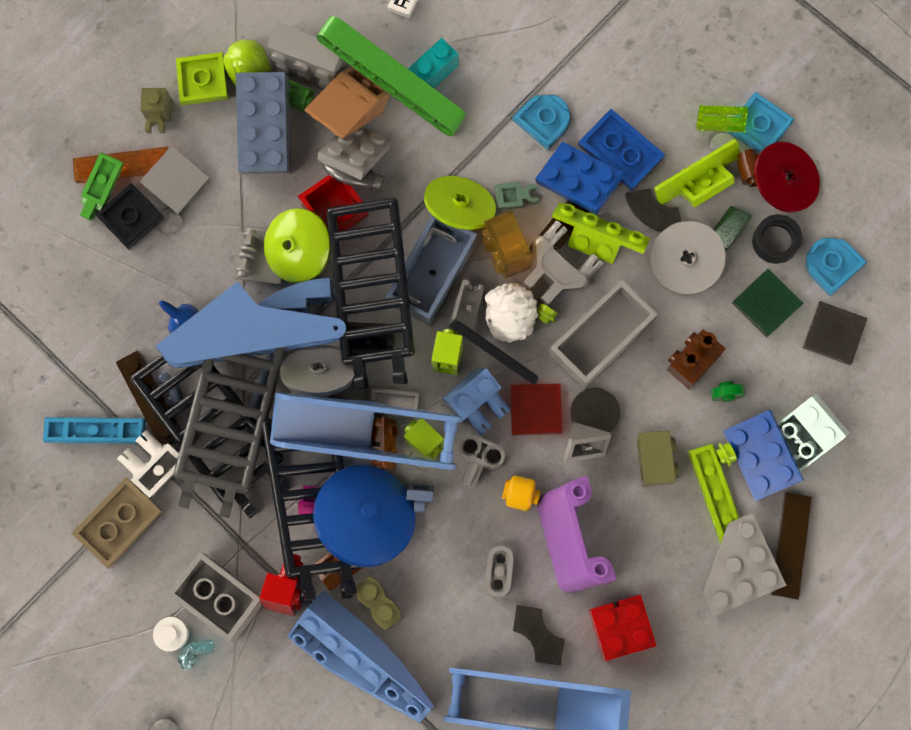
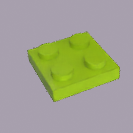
M223 52L176 58L179 102L182 106L229 100Z

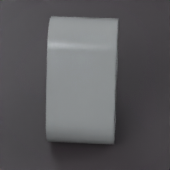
M465 435L459 441L460 455L469 462L461 481L463 486L474 489L483 468L495 471L504 465L505 452L499 445L475 435ZM467 442H473L477 445V450L472 454L464 452L463 446ZM490 452H497L501 459L498 463L493 464L488 462L486 459L487 455Z

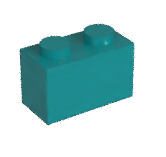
M441 38L415 61L408 70L435 88L459 66V54Z

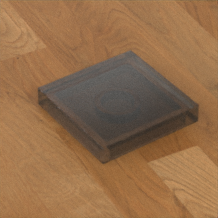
M819 301L802 348L851 365L868 318Z

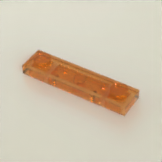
M167 146L107 155L125 163L118 178L146 175L169 148ZM99 155L73 158L74 181L77 184L87 182Z

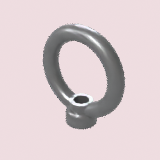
M322 163L325 172L337 181L356 188H369L371 192L376 194L379 193L385 179L384 175L375 173L371 169L365 175L367 179L362 178V180H359Z

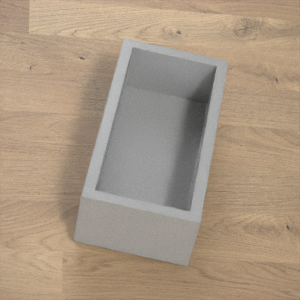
M621 279L550 347L549 355L585 389L655 321L658 314Z

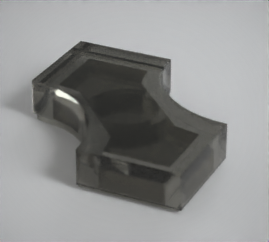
M516 605L513 631L522 634L529 640L534 649L535 662L561 666L565 639L553 635L547 629L543 621L542 609Z

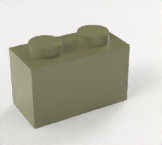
M670 430L639 433L636 439L642 487L672 485L675 483V478L679 477V467L677 462H673L672 453L676 452V442L674 437H670Z

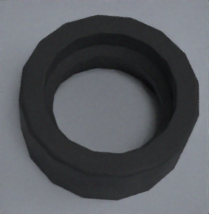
M781 214L770 215L763 219L754 231L752 238L753 249L759 258L768 263H785L800 248L802 232L799 225L792 218ZM778 226L785 229L792 239L790 247L780 253L768 249L762 239L763 233L767 228Z

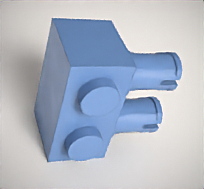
M478 366L441 398L456 416L463 417V421L467 419L479 435L486 432L485 429L489 430L492 426L479 410L483 403L486 402L498 419L505 416L503 412L508 413L511 410L498 394V390L502 387L491 373L481 366Z

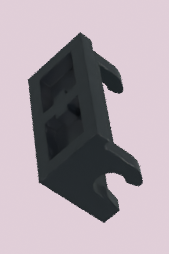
M348 322V330L386 324ZM395 333L350 339L351 354L394 349Z

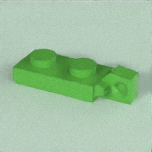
M100 152L81 194V203L85 204L80 214L81 217L93 220L97 210L100 211L107 204L123 169L124 162Z

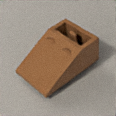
M350 66L338 74L305 108V112L331 130L333 134L344 139L381 115L390 94Z

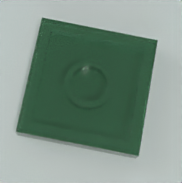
M767 269L735 298L732 304L767 338L801 307L803 302Z

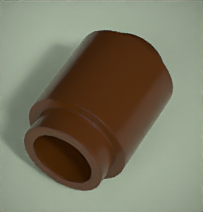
M755 149L740 152L737 155L738 160L736 161L742 183L749 185V187L757 186L754 178V165L759 154Z

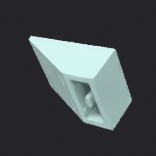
M817 393L778 423L800 472L850 433Z

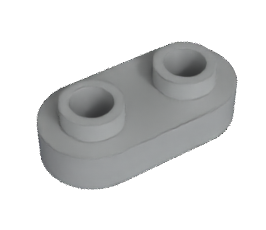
M495 546L488 554L485 588L488 594L495 598L506 596L511 589L514 557L512 551L506 546ZM497 555H504L506 561L503 564L497 563ZM496 580L502 581V589L496 590L493 587V583Z

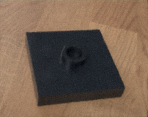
M132 183L95 214L128 250L165 218Z

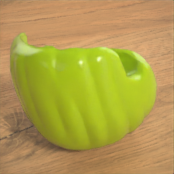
M242 39L235 41L229 46L227 53L224 55L225 69L235 86L236 73L272 72L264 47L255 40Z

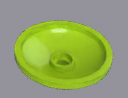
M296 208L286 210L274 218L266 231L264 239L265 258L271 270L281 279L293 283L312 280L323 272L331 257L328 227L317 214L306 209ZM289 241L291 242V248H290V249H288V242H289Z

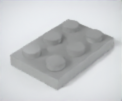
M362 126L344 139L335 135L319 151L317 160L362 180L390 149L392 140L386 138L381 133L373 132Z

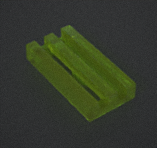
M699 105L696 128L699 131L746 132L748 107ZM703 114H716L717 116H703ZM727 115H742V117H727Z

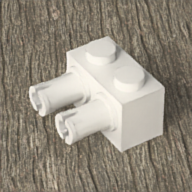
M145 430L142 435L147 441L139 436L135 442L152 456L151 460L144 464L130 448L123 452L129 460L122 454L117 460L133 474L131 481L144 494L152 498L174 476L179 453L168 443L162 445L148 430Z

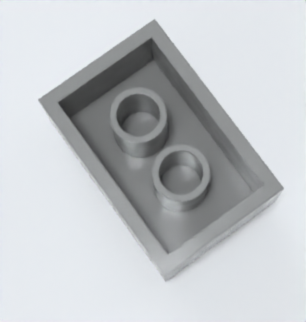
M278 22L267 45L273 66L278 72L295 75L305 83L311 81L318 84L322 89H325L340 72L350 67L347 62L323 46L315 35Z
M202 552L198 553L167 594L228 642H235L262 606L259 599L260 595Z

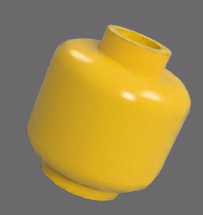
M514 475L511 477V480L506 479L502 499L505 500V504L509 508L529 511L532 504H538L541 490L536 489L537 484L534 479Z

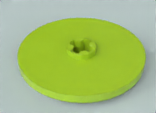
M458 176L436 178L427 185L424 193V203L428 211L442 223L454 228L464 230L483 228L493 220L496 212V204L492 195L483 186L467 178Z

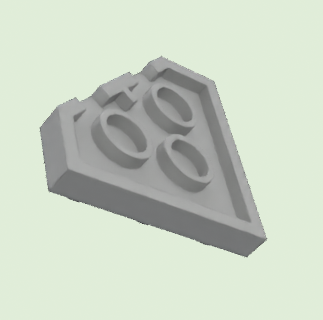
M753 513L727 524L702 591L713 616H717L787 586Z

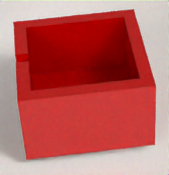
M327 175L298 195L302 207L317 214L326 223L327 227L326 212L328 208L363 203L352 186L341 183L330 175ZM368 212L338 216V231L349 230L369 216Z
M641 594L615 602L616 607H614L613 603H609L588 610L603 661L657 646Z

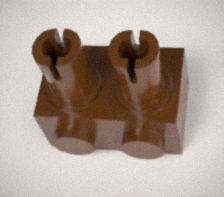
M704 329L698 335L693 332L684 342L687 347L682 352L676 350L668 359V362L671 364L667 371L689 390L726 349L717 341L713 333L706 332Z

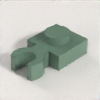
M520 182L496 184L497 209H520L523 207V201L529 205L536 204L539 201V197L533 198L529 195V192L536 191L537 185L530 184L525 189H521Z

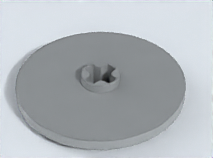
M682 221L666 228L655 240L651 251V267L657 280L666 289L681 295L698 294L712 287L722 275L726 262L725 248L718 234L709 226L695 221ZM685 252L695 255L692 258L691 264L681 261L684 258Z
M325 346L306 347L294 351L283 360L280 366V377L284 385L296 393L319 397L339 393L353 383L355 376L353 364L344 365L342 363L341 350Z

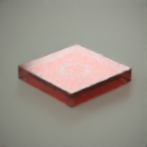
M519 384L510 386L512 436L562 434L561 384Z

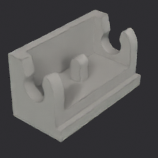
M462 279L451 322L453 319H457L476 332L487 291H484L483 285L479 284L478 287L472 286L470 281Z

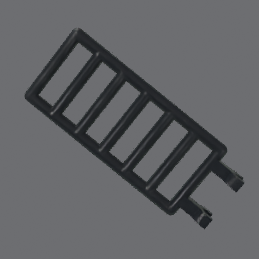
M388 198L328 208L326 214L337 318L341 319L346 325L344 335L339 338L342 363L344 365L353 364L355 374L353 378L354 389H369L365 363L392 359L393 384H408L404 357L413 356L415 349L399 202L396 198ZM389 208L391 223L338 231V216ZM392 233L393 248L341 256L339 241ZM395 258L396 273L343 280L342 265ZM397 283L398 298L346 305L344 290ZM400 307V323L348 330L347 315ZM403 332V348L351 354L350 339Z
M159 355L135 372L130 380L179 447H181L185 428L180 431L172 419L192 405L195 391L167 411H165L157 399L202 368L203 364L183 368L151 391L143 379L167 363ZM213 364L211 372L220 374V372ZM208 382L206 394L218 386L226 397L224 401L244 405L230 386ZM212 408L199 417V421L209 423L224 411ZM239 415L241 418L228 427L242 430L248 426L254 434L257 421L254 418ZM217 435L204 444L202 448L214 450L229 438ZM263 438L261 446H263L264 449H265L264 438ZM251 443L246 444L233 455L246 458ZM279 452L276 453L278 464L283 461V456ZM189 455L188 458L200 474L217 478L233 467V465L221 463L210 471L202 458ZM267 461L255 469L251 484L266 473L269 475ZM280 477L282 490L288 491L290 489L289 484L283 477ZM210 487L220 502L223 503L225 490ZM235 494L234 499L249 519L258 513L244 494Z
M265 419L262 421V431L285 574L290 578L298 577L301 605L312 604V600L316 599L311 575L339 572L342 600L351 599L353 595L357 594L352 570L361 567L342 561L295 566L293 551L325 547L319 538L291 541L288 526L313 524V513L287 516L284 501L316 498L321 487L283 491L280 478L326 472L336 473L344 469L343 458L341 455L332 454L333 462L279 467L276 453L302 450L281 448L270 444L273 419Z

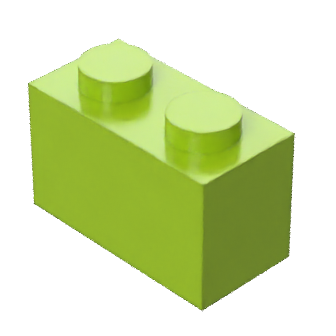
M444 329L443 332L437 331L431 360L434 372L458 376L463 351L462 335H458L457 331Z
M420 418L418 421L413 420L405 428L406 434L404 439L406 444L420 457L434 459L443 450L444 438L423 418Z

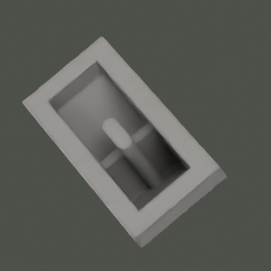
M574 422L563 460L565 462L604 457L611 434Z

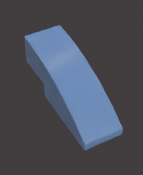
M330 278L313 279L297 283L267 297L258 305L309 314V304L333 303V283Z

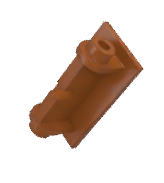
M387 417L374 419L372 443L380 442V447L372 448L398 453L396 450V437L398 435L396 420ZM372 460L371 465L382 470L384 468L396 470V463L379 460Z

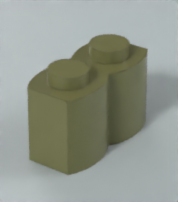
M369 576L356 586L357 598L364 606L370 608L374 621L381 628L390 630L403 619L399 607L387 598L384 587L377 580Z

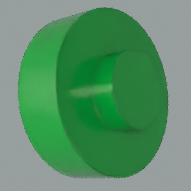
M733 381L719 383V387L710 390L712 401L731 402L745 396L744 385L734 384Z

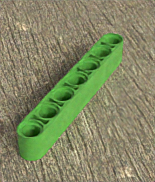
M329 16L317 34V40L327 49L445 135L454 136L466 114L452 101L338 17Z

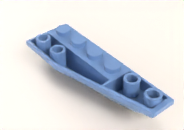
M324 590L307 607L287 635L290 640L328 671L418 723L434 707L418 682L388 646L361 620Z

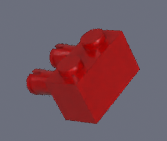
M293 554L295 566H303V562L300 561L301 556ZM284 563L280 574H266L259 596L264 608L295 617L297 610L301 611L302 609L298 577H287Z

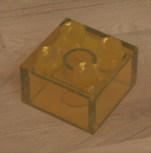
M508 211L484 221L482 242L486 251H491L493 257L492 265L496 274L501 273L503 279H507L531 269L532 253L513 211Z

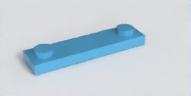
M45 417L43 442L64 444H138L135 441L139 436L145 440L142 433L146 430L145 418Z

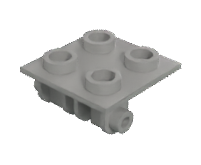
M250 228L246 232H241L232 278L281 285L282 279L271 270L265 258V235L256 234L257 231Z

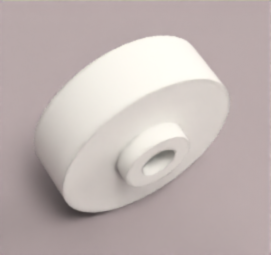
M167 617L160 620L153 631L155 644L164 651H177L181 649L189 638V630L186 623L175 617Z

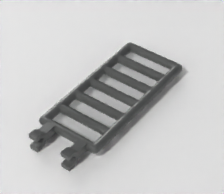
M286 347L276 348L272 361L245 354L220 357L221 359L268 370L269 375L266 385L211 372L215 358L203 361L174 470L175 478L185 480L178 504L179 507L189 509L195 483L226 490L219 516L229 518L235 494L249 493L263 440L262 421L268 419ZM208 382L262 394L261 407L256 409L205 396ZM202 406L257 419L254 434L199 421ZM195 431L251 443L248 457H239L194 446L192 443ZM189 455L245 468L241 483L185 470Z

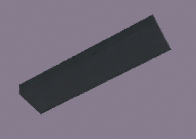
M453 319L449 327L535 385L539 379L535 373L459 320Z

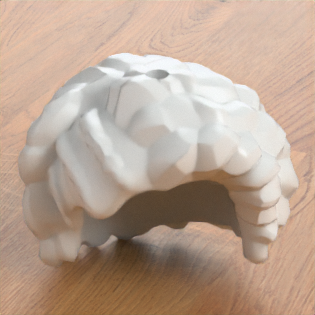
M510 283L497 286L486 294L487 309L485 319L493 338L511 343L517 340H524L532 334L534 330L533 325L536 323L535 319L539 316L536 307L537 301L533 299L532 291L526 290V287L521 284Z

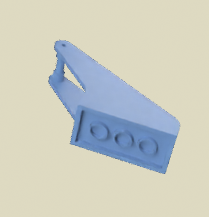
M237 281L158 343L156 349L169 365L175 368L201 365L204 360L214 358V362L226 361L220 358L239 354L257 356L274 353L276 348L286 347L285 351L336 343L344 335L346 325L339 318L262 307L253 301Z
M276 392L270 444L288 449L456 470L457 464L453 463L454 435L457 432L458 422L461 423L463 417L385 405L369 400L316 397ZM374 412L445 421L443 451H441L440 460L381 451L370 447Z
M449 667V673H453L451 683L453 684L448 716L443 717L444 722L495 730H628L631 690ZM465 676L559 687L555 729L461 718L462 707H460L462 686L465 685Z

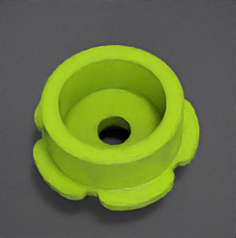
M542 303L537 309L539 315L537 319L549 325L550 321L556 322L555 318L558 315L556 311Z
M729 442L723 445L721 443L718 444L719 449L716 450L720 463H726L728 466H731V463L737 461L732 446Z

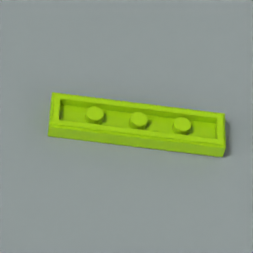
M712 443L690 450L688 455L719 543L721 544L727 524L739 519V515Z

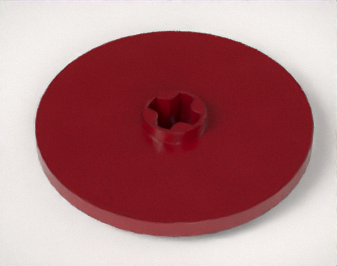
M776 142L770 144L759 153L754 165V178L760 194L771 206L783 212L797 213L814 203L820 189L819 173L812 158L802 148L789 142Z

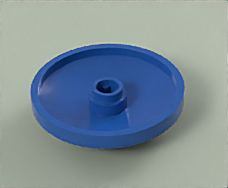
M351 466L333 474L318 492L313 508L315 530L324 547L337 559L357 567H376L390 562L406 548L415 529L414 505L412 500H407L406 488L393 475L373 466Z

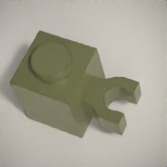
M166 88L141 89L140 111L147 120L145 123L147 134H152V127L154 125H159L158 130L160 134H165L163 122H171L172 98Z

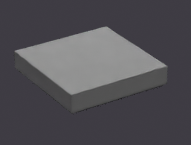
M171 146L143 177L140 184L178 215L208 181L209 177Z

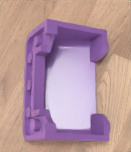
M588 476L574 479L543 494L537 504L557 583L560 589L566 593H576L610 584L616 580L613 566L607 558L594 557L588 559L576 515L578 506L586 504L592 494Z

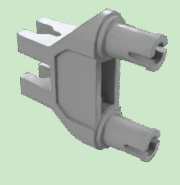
M555 221L543 236H537L534 239L532 270L520 282L528 290L540 277L547 281L550 286L538 298L544 305L550 304L560 291L588 288L591 282L590 278L603 266V262L601 260L596 261L598 257L591 254L578 270L554 250V245L567 232V229L563 226L556 233V230L562 225L558 221Z

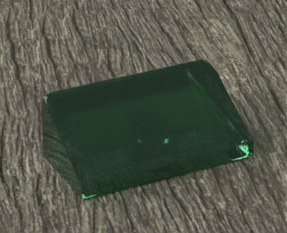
M732 206L729 207L713 228L723 242L725 253L753 217L750 213Z

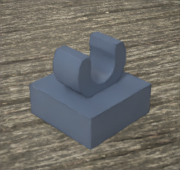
M409 484L407 500H415L414 512L424 513L426 501H433L434 486Z

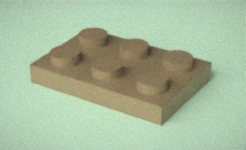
M125 477L72 534L106 568L110 569L164 512L129 478Z

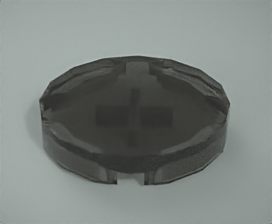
M598 387L587 388L580 392L573 400L570 408L572 424L576 422L609 433L617 426L620 418V406L615 396Z

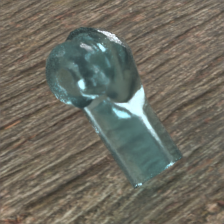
M213 640L190 642L178 656L180 667L184 670H189L193 668L194 659L198 654L213 653Z

